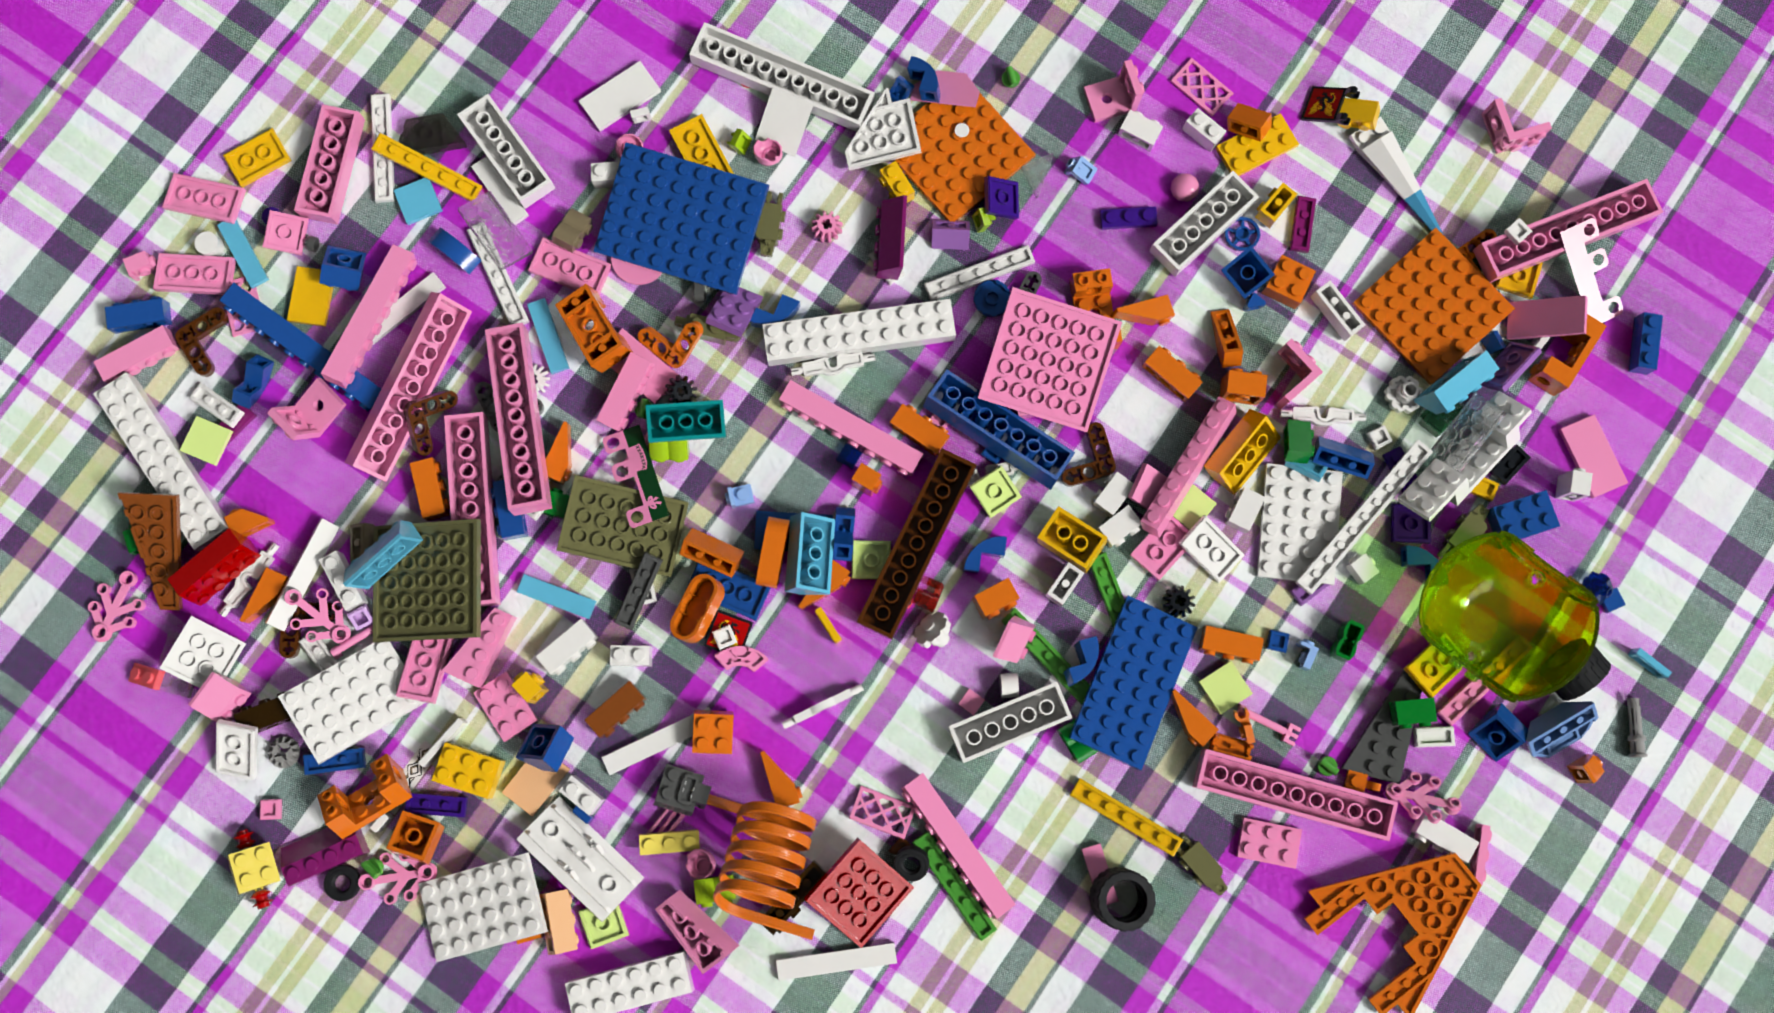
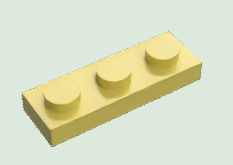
M698 829L639 834L640 855L686 852L700 849Z

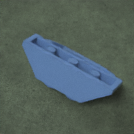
M1592 701L1562 702L1530 721L1526 742L1531 756L1550 758L1580 740L1590 729L1592 723L1596 722L1599 718L1595 703Z

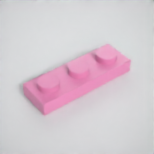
M1476 824L1474 839L1479 844L1471 857L1469 870L1483 886V882L1486 879L1485 863L1489 859L1487 848L1492 832L1490 826Z

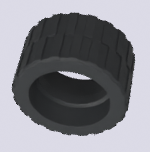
M1581 639L1566 646L1554 655L1542 668L1541 676L1563 701H1569L1582 696L1597 686L1608 675L1611 664L1591 640Z
M1124 867L1108 868L1094 879L1092 887H1090V907L1094 915L1109 927L1123 932L1135 931V929L1143 927L1149 921L1151 915H1153L1156 905L1155 892L1152 889V885L1140 873ZM1127 880L1136 887L1137 903L1131 913L1118 918L1108 911L1106 903L1107 894L1115 883Z

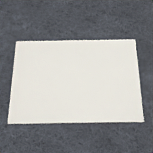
M773 87L755 140L764 141L770 138L782 146L783 152L796 156L814 104Z

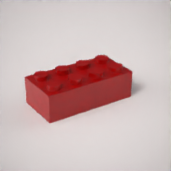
M228 528L167 580L178 596L201 606L207 603L218 591L224 589L231 580L238 577L244 569L254 564L261 554L250 539Z

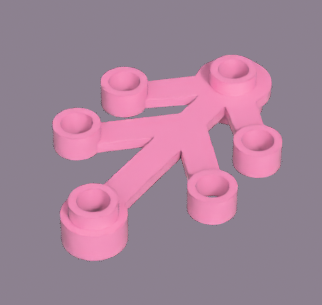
M124 571L120 574L119 582L121 587L113 603L110 597L111 586L105 583L98 585L97 592L101 595L107 615L103 621L100 613L102 610L100 602L91 601L88 604V610L92 613L95 622L92 636L96 641L106 642L112 637L114 632L124 628L132 629L137 625V620L130 616L125 617L121 622L112 624L115 617L134 610L142 611L146 607V603L142 599H135L132 603L121 606L130 587L136 585L138 581L136 573ZM132 576L133 580L129 583L128 578ZM106 586V591L103 593L102 588ZM140 601L141 606L137 608L136 604ZM94 604H97L96 610H93ZM129 619L132 620V624L130 626H128L127 624ZM103 629L106 631L104 636L101 635Z
M320 588L316 592V596L319 599L320 612L302 598L299 590L290 589L285 593L284 599L287 604H297L313 617L312 619L293 618L290 621V627L293 630L313 626H325L330 630L324 632L308 631L305 636L308 642L332 639L334 642L341 644L350 638L351 631L348 626L344 625V607L340 600H336L332 604V609L335 611V624L329 620L327 604L329 591L326 588ZM319 591H325L326 596L320 597ZM291 593L297 594L296 600L290 598ZM336 603H340L342 605V608L340 610H337L334 605ZM293 621H299L300 626L294 627ZM338 630L344 631L343 637L337 635ZM314 633L316 638L310 639L308 634Z
M1412 772L1408 779L1400 784L1389 783L1385 788L1387 799L1399 802L1408 811L1412 819H1419L1424 812L1431 823H1439L1442 819V814L1438 810H1432L1428 804L1443 807L1449 815H1456L1462 807L1460 800L1455 797L1442 799L1425 795L1431 790H1437L1441 785V780L1436 776H1432L1425 785L1414 792L1407 791V789L1421 782L1422 776L1418 772ZM1407 799L1413 800L1417 806H1413Z
M385 852L380 855L379 859L383 862V865L389 866L397 873L381 875L376 879H373L369 874H364L359 878L358 885L362 890H370L376 884L398 881L392 890L384 896V902L391 905L396 903L398 894L410 879L417 878L411 889L406 890L403 895L404 899L410 902L417 898L418 884L435 879L438 870L436 865L431 862L427 865L409 858L405 859L399 855L401 861H407L417 869L408 871L393 859L391 853ZM384 855L389 856L388 862L383 860ZM427 868L431 870V874L429 876L425 874V870ZM367 878H370L372 881L370 885L366 884ZM409 891L413 893L412 899H409L407 896ZM389 895H392L394 898L392 902L388 901Z

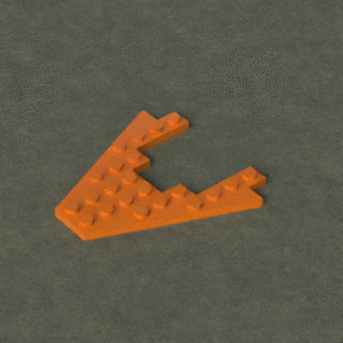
M1453 852L1309 889L1308 893L1319 906L1305 916L1304 919L1313 931L1319 935L1363 899H1365L1377 915L1393 903L1417 933L1402 945L1414 962L1367 999L1378 1013H1387L1396 1005L1404 1013H1415L1482 885L1459 856Z

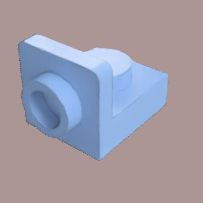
M1079 156L1071 158L1067 162V168L1064 173L1066 175L1072 174L1084 185H1088L1097 168L1084 157Z
M751 484L731 488V486L727 487L728 492L725 493L727 504L731 503L732 508L755 503Z
M1307 639L1297 641L1296 646L1306 650L1299 657L1298 662H1300L1298 668L1305 671L1311 669L1319 648L1314 646V642Z

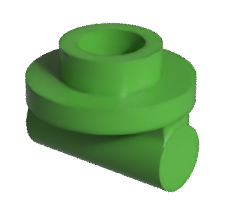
M1012 66L1006 67V71L1002 75V83L1008 88H1014L1020 82V75L1017 71L1013 70Z
M641 398V401L638 402L635 409L638 418L647 419L646 405H652L648 399Z
M1325 756L1318 761L1317 768L1322 775L1335 776L1339 772L1334 758Z
M371 857L369 860L362 862L361 867L373 879L383 874L384 865L379 858Z

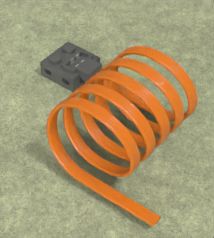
M666 764L653 805L690 817L695 807L704 809L706 804L737 814L736 825L733 827L730 837L731 844L727 847L725 854L726 863L721 868L719 875L720 883L717 884L713 895L715 904L723 911L738 918L812 940L815 929L743 908L725 899L720 892L728 890L737 896L761 904L783 909H793L796 897L772 886L792 890L799 888L800 876L782 868L791 870L804 869L806 858L792 850L808 851L810 849L811 838L801 832H813L817 823L816 819L802 811L773 802L753 801L740 804L711 795V786L702 784L704 775ZM742 815L756 820L745 821ZM744 832L756 840H740L736 834ZM739 851L741 854L754 860L735 859L731 853ZM734 871L754 881L730 879L726 872Z

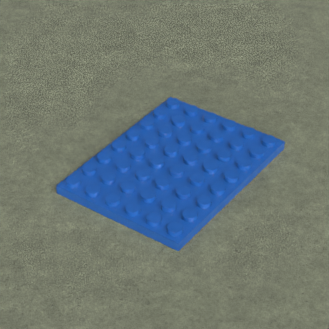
M625 143L593 252L737 295L770 185Z

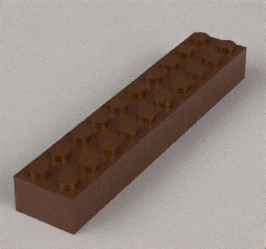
M943 448L941 449L857 620L858 624L890 640L893 639L974 474L976 464Z

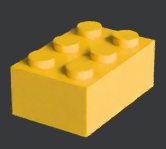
M1058 506L1038 535L1037 543L1086 574L1106 545L1107 536Z
M445 742L431 781L486 799H493L506 761Z

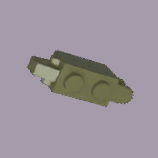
M768 191L755 233L756 240L760 244L761 256L772 257L775 246H778L779 240L783 239L781 223H785L786 211H783L782 206L784 194L780 192L777 197V204L771 203L772 191Z
M691 313L686 318L679 316L675 318V326L684 328L686 324L692 321L700 322L703 326L701 340L725 345L726 341L737 343L741 339V337L707 324L706 316ZM692 327L693 331H692V333H691L690 335H688V336H691L692 334L695 333V331H694L695 328H694V327Z
M1479 504L1471 512L1462 513L1455 521L1457 523L1453 529L1450 528L1444 535L1446 539L1443 541V546L1437 555L1442 557L1450 549L1453 553L1447 560L1449 565H1452L1458 556L1460 558L1467 556L1487 530V523L1484 521L1489 510L1482 504Z
M1183 832L1180 833V838L1188 846L1184 850L1180 847L1177 850L1178 857L1181 859L1179 861L1180 865L1186 871L1190 870L1194 874L1192 878L1199 886L1209 887L1218 896L1222 895L1228 889L1221 878L1222 867L1199 841L1194 840L1191 842Z

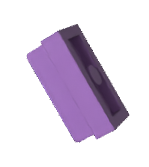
M932 220L931 247L933 249H969L970 221Z

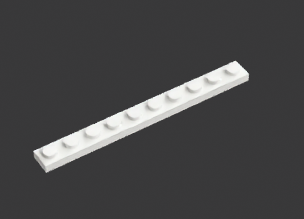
M1419 439L1416 440L1295 583L1309 595H1312L1433 451Z

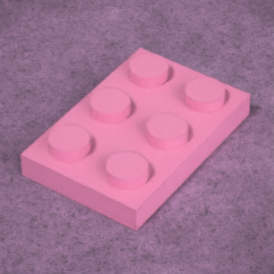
M1172 517L1160 538L1149 533L1130 556L1159 581L1184 554L1185 550L1178 542L1189 530L1176 518Z
M508 671L474 692L475 697L503 742H507L533 725V723L539 721L529 704L511 686L514 680Z
M1242 817L1236 857L1296 869L1302 829Z

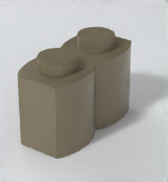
M571 208L563 221L555 229L552 235L553 243L573 253L576 248L579 249L581 247L583 238L591 233L593 229L592 219Z

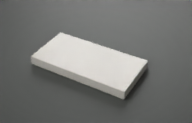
M641 61L580 99L579 103L601 132L630 113L631 110L638 108L659 94L661 89Z

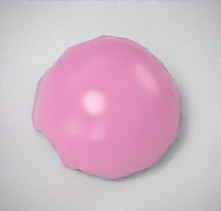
M623 134L615 144V152L620 159L625 143L644 148L641 139L634 134Z
M770 138L764 141L757 140L753 146L754 156L759 164L763 166L777 164L783 156L782 146Z
M1182 173L1173 179L1170 190L1173 197L1178 201L1188 202L1198 195L1199 183L1193 175Z
M694 849L687 854L685 867L690 876L696 880L707 879L714 873L716 861L713 854L706 849Z

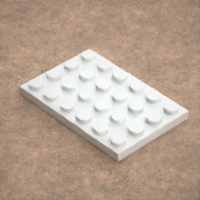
M1265 464L1263 496L1266 498L1262 504L1256 577L1297 581L1339 532L1343 472L1327 470L1320 482H1317L1287 466ZM1336 567L1321 584L1335 585Z
M374 642L278 696L319 765L426 703L396 696L404 664L390 642Z
M529 852L418 884L436 962L548 932Z

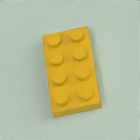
M1280 113L1272 117V127L1261 142L1237 135L1217 145L1215 149L1229 173L1234 171L1238 176H1241L1298 147L1299 143Z
M702 114L669 130L684 160L734 174Z

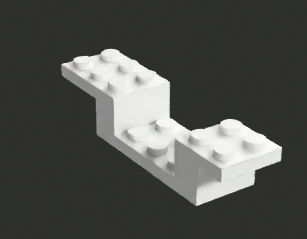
M1498 391L1474 417L1476 430L1445 463L1435 458L1398 497V502L1429 522L1449 501L1458 506L1520 440L1519 426L1532 413L1531 409Z

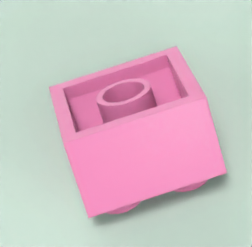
M1013 616L1008 621L993 657L1018 663L1020 658L1024 660L1028 652L1026 648L1028 641L1032 642L1036 635V632L1033 631L1036 625Z
M212 672L188 705L215 722L219 719L232 721L234 719L233 714L238 713L252 693L239 682Z

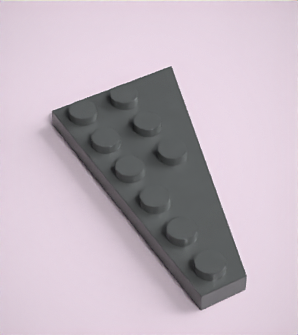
M1405 670L1398 677L1391 692L1382 702V706L1373 716L1361 735L1359 742L1350 752L1346 762L1341 766V769L1353 770L1367 774L1368 777L1400 784L1414 724H1411L1412 728L1400 729L1399 725L1392 726L1389 702L1420 699L1422 690Z

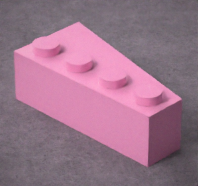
M494 608L481 623V637L469 638L442 671L476 687H483L517 617Z
M681 890L655 908L702 974L740 946Z

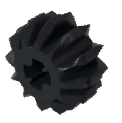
M676 375V381L673 378L669 379L672 385H665L667 389H670V391L664 393L665 395H671L667 400L668 402L675 400L674 403L692 402L690 397H697L696 394L692 393V391L697 390V387L691 388L694 381L690 380L687 383L688 376H684L681 379L680 375ZM683 387L682 390H685V393L679 396L680 392H677V389Z
M1181 585L1179 590L1176 586H1172V591L1169 589L1165 591L1168 596H1163L1162 600L1167 601V603L1162 606L1163 608H1170L1166 613L1170 614L1174 611L1173 616L1175 618L1179 614L1184 618L1186 613H1192L1189 607H1195V603L1190 602V600L1195 599V596H1188L1191 592L1190 589L1184 592V586ZM1177 598L1178 600L1182 599L1183 603H1181L1180 605L1176 604L1175 600H1177Z

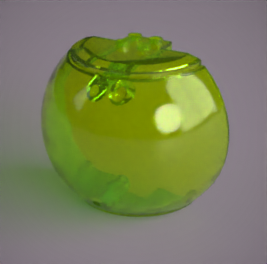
M1501 530L1500 533H1485L1463 541L1437 562L1430 572L1421 593L1419 602V626L1421 628L1419 631L1425 640L1448 660L1452 667L1464 672V676L1469 680L1479 683L1498 697L1515 703L1516 701H1528L1551 694L1569 683L1588 662L1597 642L1600 623L1599 607L1597 606L1599 601L1589 589L1570 575L1566 577L1534 553L1535 550L1514 534ZM1531 577L1536 579L1535 584L1532 583L1533 579ZM1468 653H1471L1473 655L1472 660L1468 659Z

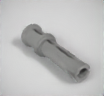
M1627 698L1630 735L1627 738V741L1630 743V754H1628V757H1648L1645 753L1644 744L1646 737L1642 732L1640 698Z

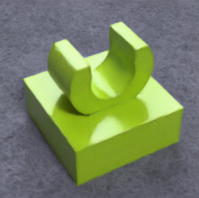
M736 129L735 132L731 133L733 137L731 142L727 141V144L738 154L745 155L752 138L742 129Z
M985 207L979 208L972 215L977 233L984 232L992 224V221L996 220L994 215L985 214Z

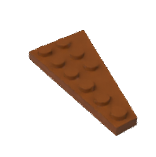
M117 493L119 500L121 499L125 508L123 511L132 528L130 530L140 557L145 562V570L152 581V589L160 610L183 609L182 597L178 596L167 580L181 568L179 494Z

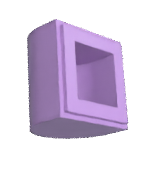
M367 604L347 613L356 631L373 623V613Z

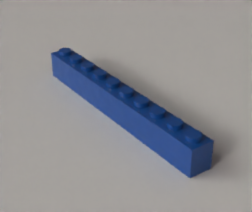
M233 282L220 299L225 304L223 308L232 315L234 312L240 315L239 320L246 325L249 323L255 326L253 330L262 336L264 334L270 336L268 340L277 347L281 344L285 347L283 350L292 358L296 355L300 358L298 361L307 369L309 366L315 369L313 373L324 379L321 372L332 353ZM355 371V378L351 384H348L346 389L331 382L328 383L337 390L339 388L345 390L344 395L350 400L354 401L356 398L361 402L359 406L367 412L372 409L381 391L379 386L358 371Z

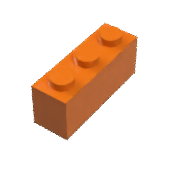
M1158 346L1142 367L1183 402H1186L1203 383L1200 380L1201 377L1193 371L1190 372L1184 362L1172 357L1171 352L1167 348Z
M902 404L891 419L889 426L937 457L949 440L950 435H948V431L942 426L936 427L932 424L933 421L926 415L920 416L917 414V410L913 406Z
M431 457L409 463L422 518L430 521L450 515V501L445 497L444 491L447 488L445 481L441 480L440 473H442V467L440 462Z
M692 528L683 541L679 555L732 578L741 564L745 551Z
M1206 625L1202 628L1198 650H1203V654L1215 656V653L1223 655L1222 658L1228 660L1239 658L1242 659V663L1253 665V662L1260 661L1264 638Z

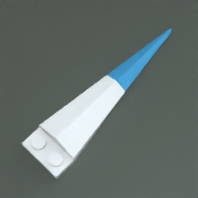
M1382 117L1378 118L1375 130H1358L1351 134L1348 138L1356 151L1401 196L1430 231L1437 228L1442 233L1393 132H1390Z

